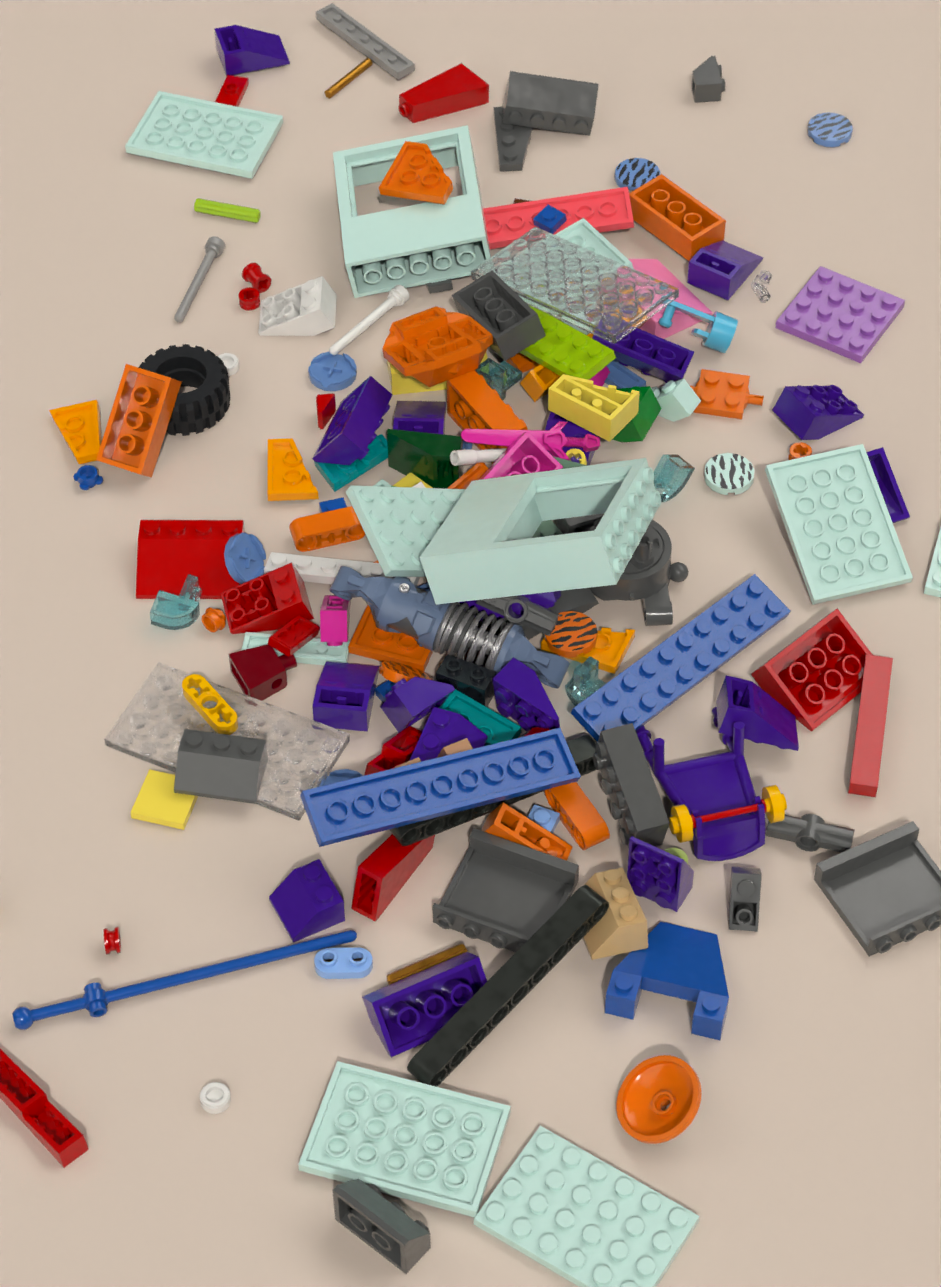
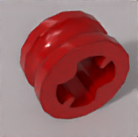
M249 287L239 292V305L242 309L252 311L260 306V293L257 289Z
M115 927L113 931L104 928L106 955L110 954L111 951L121 953L119 927Z

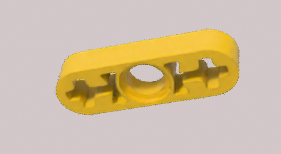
M192 674L185 677L182 681V689L186 700L216 733L233 734L238 728L236 712L203 676ZM195 688H199V689H200V695H199L198 691H197ZM207 701L217 703L214 708L208 709L203 707V704ZM220 714H221V717L224 719L223 722L220 721V716H219Z

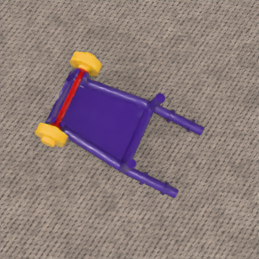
M715 707L711 712L714 717L713 723L718 727L717 707ZM741 721L734 723L733 737L722 734V742L728 746L730 752L665 765V741L662 738H656L652 744L650 740L651 733L645 729L644 725L636 731L645 758L649 762L653 774L674 805L671 808V817H669L671 833L676 835L680 843L693 840L694 855L697 859L723 861L753 852L765 844V814L770 823L783 821L785 817V810L787 809L786 799L776 785L763 787L762 799L755 794L744 757L745 724Z

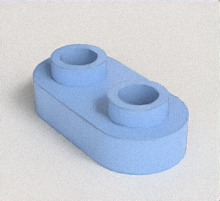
M325 948L315 955L314 966L316 973L325 979L363 978L370 974L373 968L371 953L364 948ZM333 959L331 962H326L325 960Z

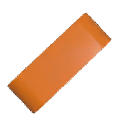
M352 506L300 517L293 520L289 525L295 547L301 552L356 541L366 535Z
M577 782L544 790L549 805L555 812L560 813L561 822L582 850H586L610 838L607 824Z

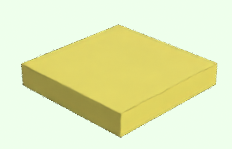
M149 769L130 812L131 818L184 830L198 796L174 793L175 775Z

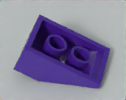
M884 448L866 452L892 523L910 518Z

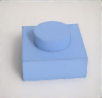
M534 804L527 818L553 834L560 821V813Z

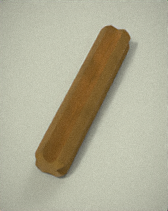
M458 944L388 974L387 983L391 985L468 951L464 944Z

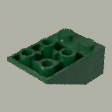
M396 429L387 430L389 467L404 475H408L411 472L433 488L447 489L463 475V465L454 466L450 461V454L453 450H463L461 436Z

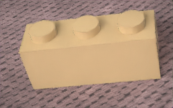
M610 869L595 873L584 885L589 886L608 901L609 908L599 922L583 937L591 959L594 960L648 948L647 920L624 869Z

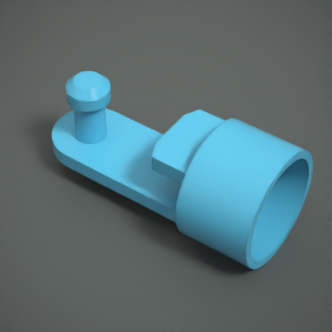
M667 298L661 299L660 303L665 305L666 309L663 317L659 319L660 326L665 328L671 327L673 323L671 320L675 310L709 323L706 332L694 328L691 332L692 335L703 339L702 345L722 353L727 351L734 337L738 319L717 311L711 316Z

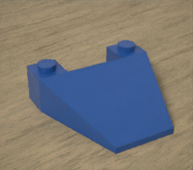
M660 922L648 934V948L630 952L613 969L606 992L605 1013L634 1020L641 991L646 990L697 1002L693 1014L691 1034L720 1040L727 1016L729 994L717 934Z

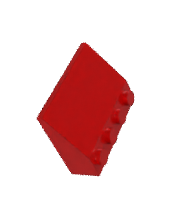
M140 520L137 549L136 599H222L220 593L241 585L229 574L225 565L224 552L230 537L235 534L245 533L243 520Z
M837 608L751 673V676L762 690L795 715L797 721L810 731H813L861 693L866 654H873Z

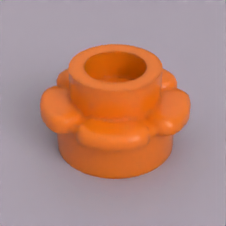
M207 608L206 613L202 615V623L205 628L213 633L225 628L226 617L220 609Z

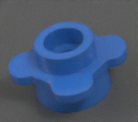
M91 465L80 467L73 476L74 480L79 482L80 489L88 490L103 482V477L99 476L97 469Z

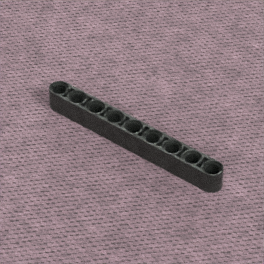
M585 735L567 742L580 775L583 776L595 771L596 768L593 763V754L596 751L595 741L589 735ZM544 790L389 830L402 846H408L491 813L503 802L510 805Z
M581 886L414 1055L407 1066V1071L421 1083L435 1087L440 1085L599 922L607 912L609 902L589 886Z

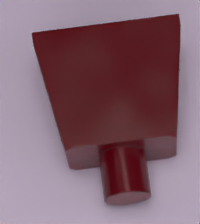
M268 644L228 654L230 671L251 706L284 689L287 686L286 671L297 667L294 655L288 657L284 654L278 657L273 647Z

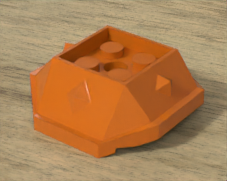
M435 306L392 322L390 334L386 338L382 350L384 358L405 377L411 375L423 384L431 387L478 369L488 347L494 342L492 334L471 316L458 312H446V309Z

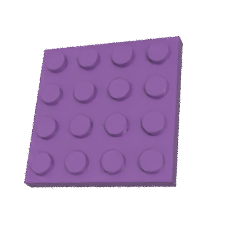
M820 266L778 318L776 329L862 363L904 308L905 300Z

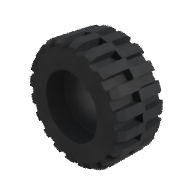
M183 344L180 347L172 345L168 349L164 350L161 348L157 350L155 355L150 354L145 359V362H142L138 367L181 381L180 387L197 388L190 392L178 393L166 430L169 435L176 436V433L187 436L192 432H196V434L201 433L205 428H212L216 421L219 422L229 409V401L231 399L228 371L226 366H224V362L210 350L204 351L203 347H190L189 344Z

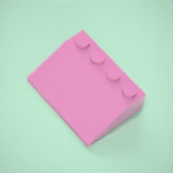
M629 259L633 264L634 270L601 289L619 309L634 301L648 319L640 329L662 339L703 321L675 310L671 320L673 322L671 327L665 328L660 326L659 319L663 317L666 306L660 303L662 298L676 301L711 316L713 314L658 259Z

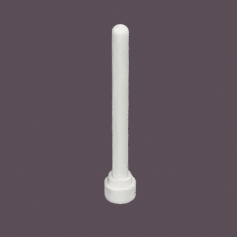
M396 285L391 289L385 302L330 347V354L337 355L393 306H402L410 298L407 289L402 285Z

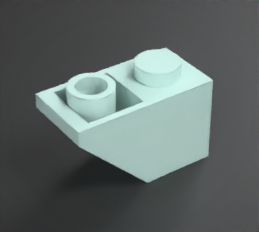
M684 378L676 382L671 380L660 388L656 386L651 388L661 407L658 416L672 422L690 416L701 402Z

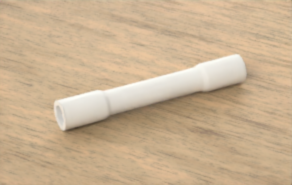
M507 448L453 450L450 454V461L454 466L495 462Z

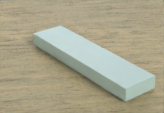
M245 632L242 650L267 645L269 637L273 634ZM313 638L293 655L297 663L325 665L326 661L348 663V646L350 641L343 642L341 646H328L327 642H321V638ZM273 648L278 657L284 655L280 651Z

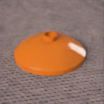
M670 1055L655 1056L638 1064L626 1076L617 1096V1116L623 1129L634 1139L649 1144L663 1143L680 1135L691 1124L700 1106L702 1094L698 1075L684 1060Z

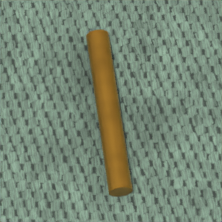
M366 58L328 88L325 91V96L327 98L333 97L372 66V60Z

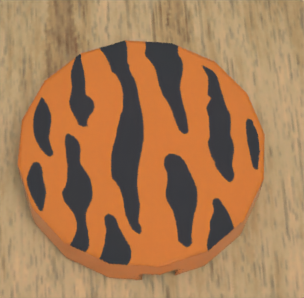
M567 611L558 613L560 615L550 636L544 634L548 648L559 656L569 658L577 657V654L584 653L585 655L595 647L598 635L594 621L580 612Z
M384 661L381 662L379 673L385 679L394 683L404 678L406 681H409L414 677L433 680L429 674L401 663Z

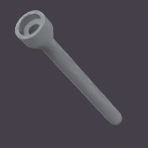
M215 236L208 239L205 245L206 255L175 314L174 319L176 322L184 320L214 258L222 255L225 249V243L222 239Z

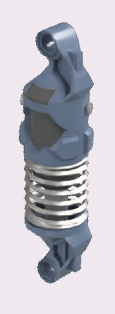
M341 566L329 590L337 597L348 601L352 598L361 597L369 605L377 628L386 632L404 633L411 636L420 647L435 653L439 652V654H443L446 651L447 654L454 656L457 653V658L460 659L464 658L467 650L471 647L466 661L472 663L477 652L480 651L475 663L480 666L483 665L486 656L489 655L485 668L496 671V675L514 657L533 669L541 683L559 689L570 665L567 660L558 655L537 651L526 639L521 625L514 624L513 622L506 625L504 618L497 621L494 614L488 617L485 610L478 614L477 607H472L469 610L467 603L460 605V602L436 605L431 591L427 592L415 587L407 577L365 578L354 569ZM482 618L481 627L478 628L479 621ZM492 621L490 631H485L487 626ZM501 625L499 636L494 635L499 626Z

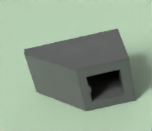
M716 56L709 57L693 71L691 89L695 103L721 101V92H725V79L721 78L722 67L717 64Z
M731 868L729 930L758 932L762 878L759 868Z

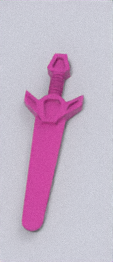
M561 421L549 431L464 429L461 432L462 440L468 443L509 447L514 440L528 431L554 457L570 460L562 450L566 446L583 448L585 452L598 450L600 447V437L591 434L585 435L584 438L565 437L561 430L568 422Z

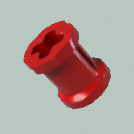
M250 263L242 271V278L246 282H250L252 288L257 289L259 293L265 292L271 286L272 279L261 271L258 263Z

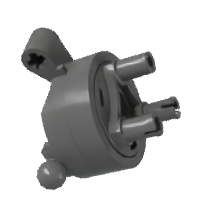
M601 519L596 520L589 531H594ZM652 520L617 584L590 587V590L603 601H634L643 599L646 626L672 625L673 611L668 591L670 579L674 582H682L687 578L689 571L683 563L676 562L671 565V539L666 530L659 523Z

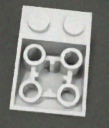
M321 276L261 300L259 335L315 336L335 328L337 294L324 277Z

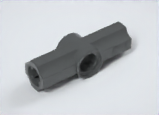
M522 595L477 600L476 603L505 616L510 622L521 623L548 636L552 634L560 615L531 602ZM513 603H519L523 606V615H517L513 612Z
M805 814L801 818L785 815L783 821L775 823L768 821L766 836L795 842L797 847L804 851L813 852L819 848L844 852L851 849L855 829L827 824L823 818L815 814Z

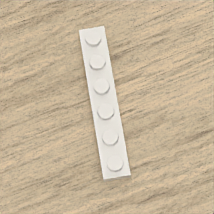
M271 552L264 568V574L292 563L304 582L333 584L341 566L350 567L365 578L386 577L379 563ZM407 577L417 587L420 577Z

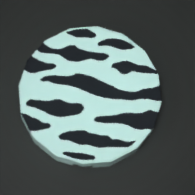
M733 453L718 454L710 458L705 465V482L707 486L717 493L728 495V493L735 492V495L751 487L755 470L752 463L741 455Z

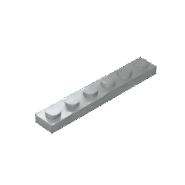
M333 3L316 11L317 20L399 80L415 71V64Z

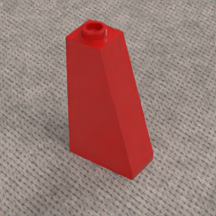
M460 63L399 94V112L412 123L484 105L489 103V84Z
M393 834L389 836L358 866L351 909L376 921L431 851L435 835L408 846H402Z

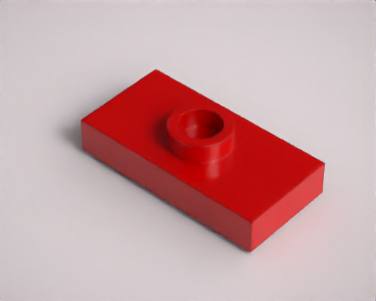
M227 75L215 102L239 107L249 85V79Z
M297 615L269 637L268 645L290 657L317 636L320 627L301 615Z

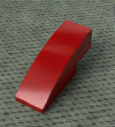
M408 726L383 744L381 754L367 763L364 776L393 769L395 766L408 762L422 731Z

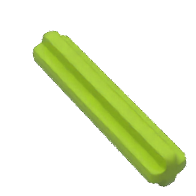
M200 198L196 199L194 203V210L200 213L254 223L259 222L261 217L260 210Z

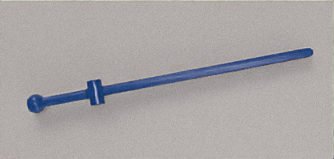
M349 930L109 991L103 990L100 983H90L84 987L85 994L81 998L33 1010L26 1006L16 1008L12 1013L15 1028L26 1030L31 1027L34 1021L82 1009L88 1010L91 1017H100L107 1013L106 1006L109 1002L353 942L357 938V933Z

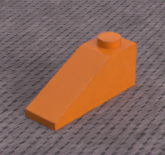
M504 802L487 816L481 830L566 861L573 846Z

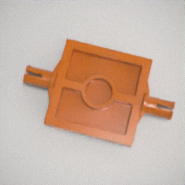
M701 369L700 379L696 386L690 385L701 400L693 411L694 413L742 419L747 405L762 406L764 396L749 394L750 376Z

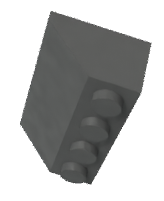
M510 71L502 105V123L590 136L595 117L598 83Z

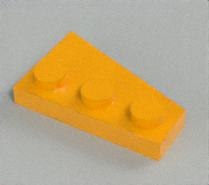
M92 400L49 410L78 464L97 461L96 458L102 442L100 406L98 401Z
M293 438L268 439V501L319 499L318 491L311 481L308 470L306 471Z
M601 628V631H598L596 645L589 653L585 655L584 653L577 654V657L565 658L615 674L635 637V630L626 629V632L623 633L611 632V628ZM544 638L541 642V649L556 654L548 648Z

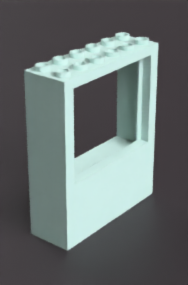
M468 125L333 152L345 266L354 298L389 292L396 285L409 288L493 271L476 161ZM405 141L427 144L434 158L436 157L443 169L459 166L463 195L448 198L445 204L425 202L357 216L354 187L383 181Z
M641 458L471 481L420 556L435 604L616 585L661 505L660 493L656 491L654 486V472L648 466L647 459ZM604 514L594 531L532 538L542 521Z

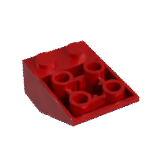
M292 563L220 593L231 634L279 630L297 615H301L309 621L314 619L304 581Z

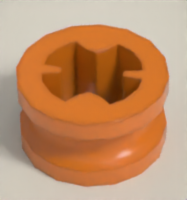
M795 443L789 449L790 454L788 458L792 460L812 455V448L806 443Z

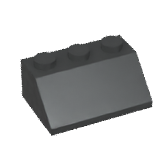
M184 729L177 754L174 793L256 804L268 762L266 740Z
M360 1179L336 1185L332 1190L335 1220L405 1274L431 1248L430 1231L427 1226L419 1220L414 1221L408 1217L404 1209L396 1202L390 1203L374 1185H366Z

